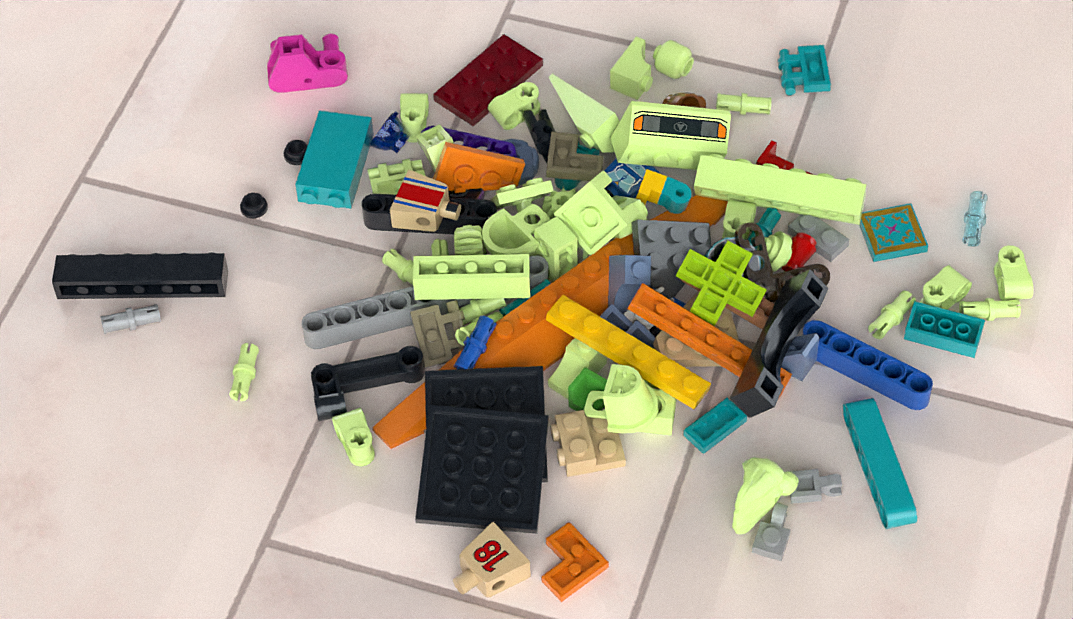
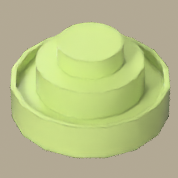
M781 231L764 238L773 272L785 266L792 254V239Z

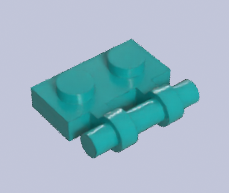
M824 45L798 46L797 54L790 55L788 49L779 51L778 67L782 71L780 79L782 87L785 88L786 95L795 94L796 85H802L804 93L830 91L831 81ZM799 67L800 72H793L792 69Z

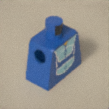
M616 158L604 170L612 179V182L604 189L611 197L617 195L636 199L646 169L661 173L653 166L618 163Z

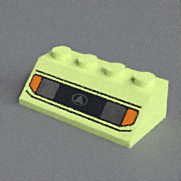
M631 101L610 139L618 163L697 170L701 155L718 154L725 158L728 149L731 113L727 110Z

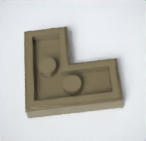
M551 132L546 177L591 181L602 172L604 156L577 154L579 134Z

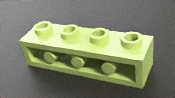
M529 254L413 256L415 300L530 298Z

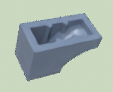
M609 256L608 307L613 304L623 314L641 284L650 285L651 256Z

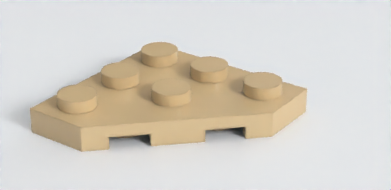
M697 291V293L685 304L683 308L690 311L693 303L695 302L699 294V291ZM724 308L714 327L739 341L731 311ZM663 330L656 336L653 342L656 351L683 367L720 366Z

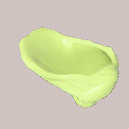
M752 457L742 463L744 483L737 494L732 524L735 533L740 535L746 534L773 508L780 496L792 494L799 483L798 477L789 471L784 472L776 462L769 459Z

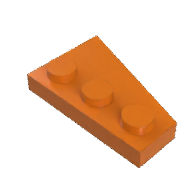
M445 142L433 179L445 183L448 186V190L455 191V193L466 192L467 189L480 188L484 191L499 190L501 187L513 184L517 188L525 162L520 158Z

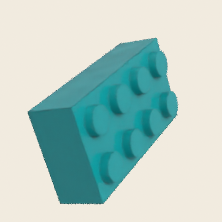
M914 301L905 329L904 340L975 358L985 320Z

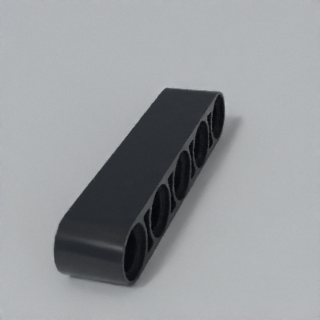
M369 194L361 202L365 226L371 230L454 235L456 228L463 227L464 225H479L483 229L485 222L493 214L497 213L495 203L490 200L449 198L450 202L461 204L458 220H452L443 217L438 230L432 232L392 227L390 208L396 195Z

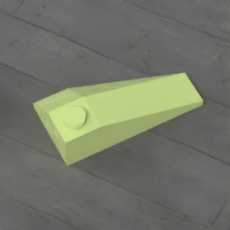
M551 74L549 79L580 131V140L588 148L595 147L602 153L614 152L610 138L620 122L616 114L559 77Z

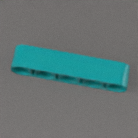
M870 398L843 404L845 424L884 528L890 529L916 523V506L875 399Z

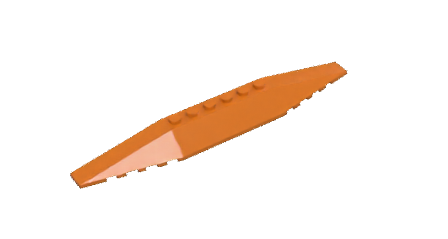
M695 195L691 197L684 212L674 214L665 211L651 220L709 223V227L716 225L725 215L728 201ZM630 234L621 239L615 238L496 322L497 326L494 328L486 344L487 349L485 353L480 355L473 369L543 366V371H545L563 358L566 347L575 337L546 321L547 313L559 298L565 295L600 316L608 308L609 256L634 255L633 235ZM462 350L439 370H457V368H454V364ZM425 382L372 427L373 432L390 449L424 434L426 429Z

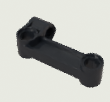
M406 346L399 352L333 366L328 363L316 365L311 371V380L318 421L332 419L334 416L347 412L343 395L345 393L403 381L409 384L421 381L425 375L424 358L421 349L416 346Z

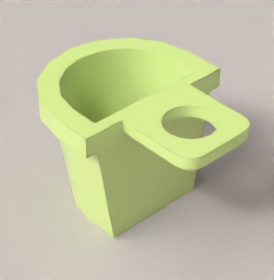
M536 204L526 207L514 216H511L503 208L485 222L482 229L483 244L491 255L529 254V256H535L539 242L532 236L534 229L541 223L548 222L550 217ZM529 214H536L540 217V221L536 224H528L524 219Z
M612 364L604 391L594 390L588 394L584 413L587 417L607 419L608 432L635 433L645 429L654 421L658 414L659 401L654 390L644 383L636 369L626 365ZM598 399H603L605 409L601 411L595 410L593 403Z

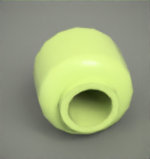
M668 40L663 45H658L653 53L656 70L672 79L685 77L690 72L694 63L691 50L673 40Z

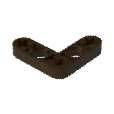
M751 222L743 223L736 229V245L743 249L751 248L749 240H743L742 234L746 233V228L748 227L749 231H754L755 237L751 238L752 247L759 246V250L749 252L761 257L763 265L759 271H753L750 269L748 262L743 273L746 279L759 286L760 283H762L763 287L776 286L777 290L765 293V299L774 302L777 300V291L780 294L783 288L782 282L786 276L795 277L801 271L803 273L811 269L814 273L815 269L816 272L822 273V278L819 279L826 286L829 283L830 272L822 264H810L773 274L761 228Z

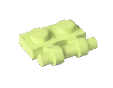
M404 159L402 163L387 166L386 163L378 164L376 168L367 169L372 193L397 195L408 170L425 176L421 159L414 161Z

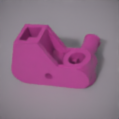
M302 34L278 37L277 40L270 43L271 55L267 62L268 85L270 89L274 92L285 93L337 87L344 84L348 77L346 57L339 50L338 36L336 34H326L323 36V51H316Z

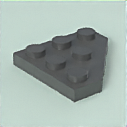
M635 220L631 222L634 255L651 256L650 285L647 286L653 290L663 286L664 290L660 294L668 299L675 297L685 285L680 278L676 277V274L689 250L691 249L705 257L711 247L709 223Z

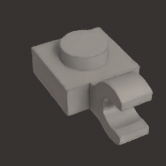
M818 469L789 471L795 474L799 480L796 490L790 494L791 504L822 501V493L831 497L842 495L840 474L819 477Z
M776 503L770 524L760 522L752 546V553L782 561L790 537V529L783 528L787 517V505Z

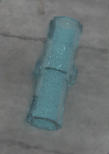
M974 191L970 194L968 211L964 214L966 225L962 242L966 244L969 238L967 246L971 247L980 244L982 226L986 224L987 219L985 208L988 196L981 191Z

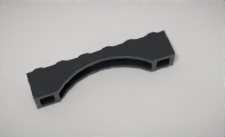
M811 269L785 281L730 396V399L749 418L775 407L784 387L781 383L780 371L785 354L802 327L820 308L829 289Z

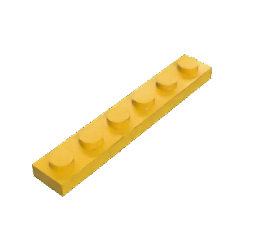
M562 295L547 313L546 321L619 365L633 367L639 372L642 379L692 409L697 407L710 389V382L565 295Z

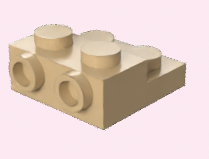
M584 410L555 415V424L550 425L553 442H559L560 448L556 449L558 464L560 467L565 466L567 477L626 466L619 433L608 432L607 419L587 417Z

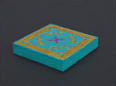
M911 203L862 212L859 226L873 262L928 251V243Z

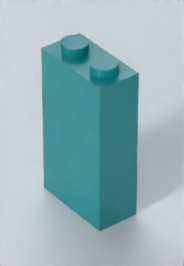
M319 110L295 184L298 202L352 209L374 136L372 117Z

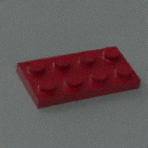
M503 34L433 94L434 101L471 126H475L489 113L488 106L490 102L497 96L503 95L529 79L543 66V58Z

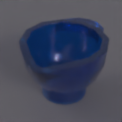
M395 111L388 117L370 142L371 147L383 151L393 150L395 153L401 150L410 136L404 132V126L397 117L399 113Z

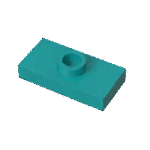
M725 398L685 428L683 436L700 452L705 454L746 423L747 415L730 399Z

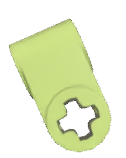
M521 83L512 90L494 98L488 106V111L503 129L511 130L525 121L523 118L524 111L531 110L534 115L539 113L540 103L537 100L539 89L534 83Z
M401 93L402 136L408 142H418L415 136L426 128L429 114L428 93Z
M729 198L723 221L724 232L722 238L735 237L736 229L743 223H754L757 204ZM748 227L746 228V233L742 234L743 239H748L750 231Z
M1011 245L1004 246L1000 249L998 262L994 266V275L1000 299L1020 300L1032 298L1033 281L1028 272L1022 250Z
M948 265L930 281L925 283L922 292L924 297L920 300V303L948 310L968 294L972 282Z
M358 408L332 417L337 437L342 442L350 462L355 466L370 464L374 460L375 452L372 446V434L362 409Z

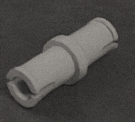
M157 304L134 310L131 307L125 308V312L100 316L104 334L130 328L131 331L135 330L136 326L161 322Z

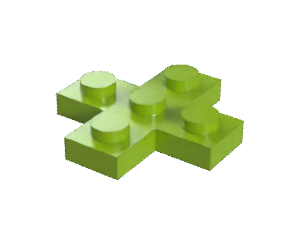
M727 240L717 261L714 262L690 249L676 274V277L701 289L689 312L713 326L717 323L726 304L753 317L767 289L742 277L753 253Z

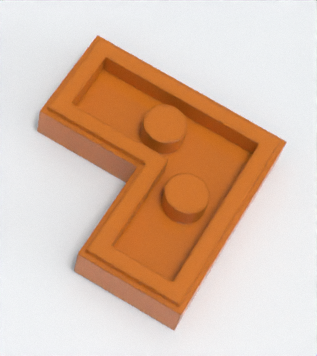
M570 522L546 538V545L562 562L541 576L542 583L561 602L609 568V562Z

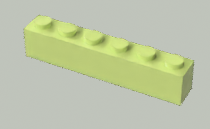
M718 154L701 155L694 182L695 195L725 201H728L730 198L756 203L758 207L776 208L780 211L811 215L813 217L860 225L866 197V184H862L857 179H834L832 175L825 173L818 175L806 174L804 170L797 168L790 169L789 171L779 169L778 166L768 163L761 166L752 164L746 159H736L733 161L725 159Z

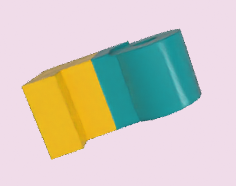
M646 169L636 199H640L644 205L649 201L664 206L671 213L679 214L686 210L692 192L685 183Z

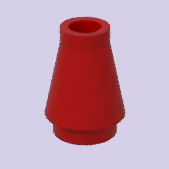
M799 232L791 238L792 254L787 264L782 267L783 271L803 267L816 252L815 246L817 243L813 237Z

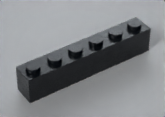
M214 252L196 254L56 255L52 284L57 299L226 297L228 267L225 253Z

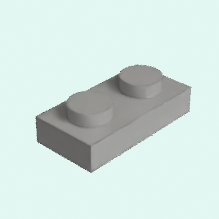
M801 214L788 226V233L793 237L799 232L813 237L817 243L815 246L816 253L829 262H832L849 246V238L818 217Z

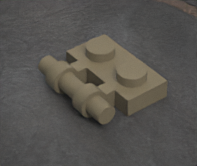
M457 300L446 303L449 314L441 315L439 305L410 312L419 349L423 353L425 369L447 363L453 358L452 349L458 348L460 352L464 348L463 345L458 343L456 335L455 339L448 340L444 325L452 323L454 334L457 329L464 327L463 310L460 311Z

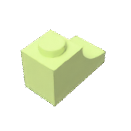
M636 36L610 70V89L636 100L640 98L644 91L647 92L653 82L651 65L644 61V39Z
M440 124L415 136L434 172L436 171L445 142L454 144L452 137Z
M574 338L566 347L564 357L558 368L548 379V387L568 399V387L586 367L597 374L607 364V357Z

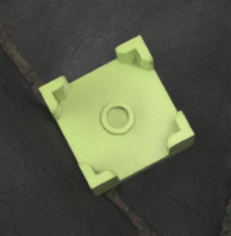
M604 170L553 213L577 237L578 243L590 256L640 214L639 210L632 203L622 210L604 188L612 182V179Z

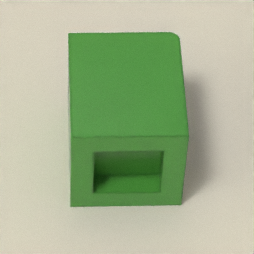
M585 367L568 387L569 407L575 411L584 410L588 394L594 390L604 391L607 379ZM598 399L593 403L595 410L601 411L605 407L603 399Z

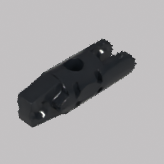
M546 109L540 110L538 114L539 121L536 120L531 110L524 111L523 118L539 154L543 156L547 163L551 132H556Z

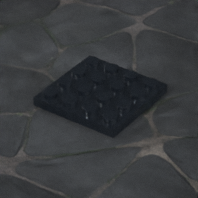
M543 366L425 371L426 427L429 405L545 415ZM547 449L545 452L543 482H548Z
M429 405L415 516L416 523L486 529L494 522L501 531L537 534L549 415Z

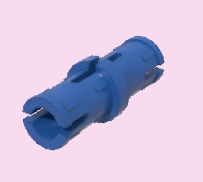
M483 315L479 317L470 337L467 336L464 340L465 346L454 364V368H474L480 355L485 353L488 339L497 326L494 320Z

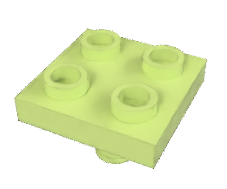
M536 178L526 181L522 188L516 189L515 184L501 187L490 201L495 203L497 209L511 205L516 206L519 213L532 205V201L535 199L543 198L554 190L551 180L543 182L542 178ZM529 214L524 219L528 224L537 223L535 214Z

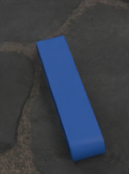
M812 320L804 325L802 335L816 333L819 336L817 362L910 409L922 410L928 406L933 381L926 373L822 321Z

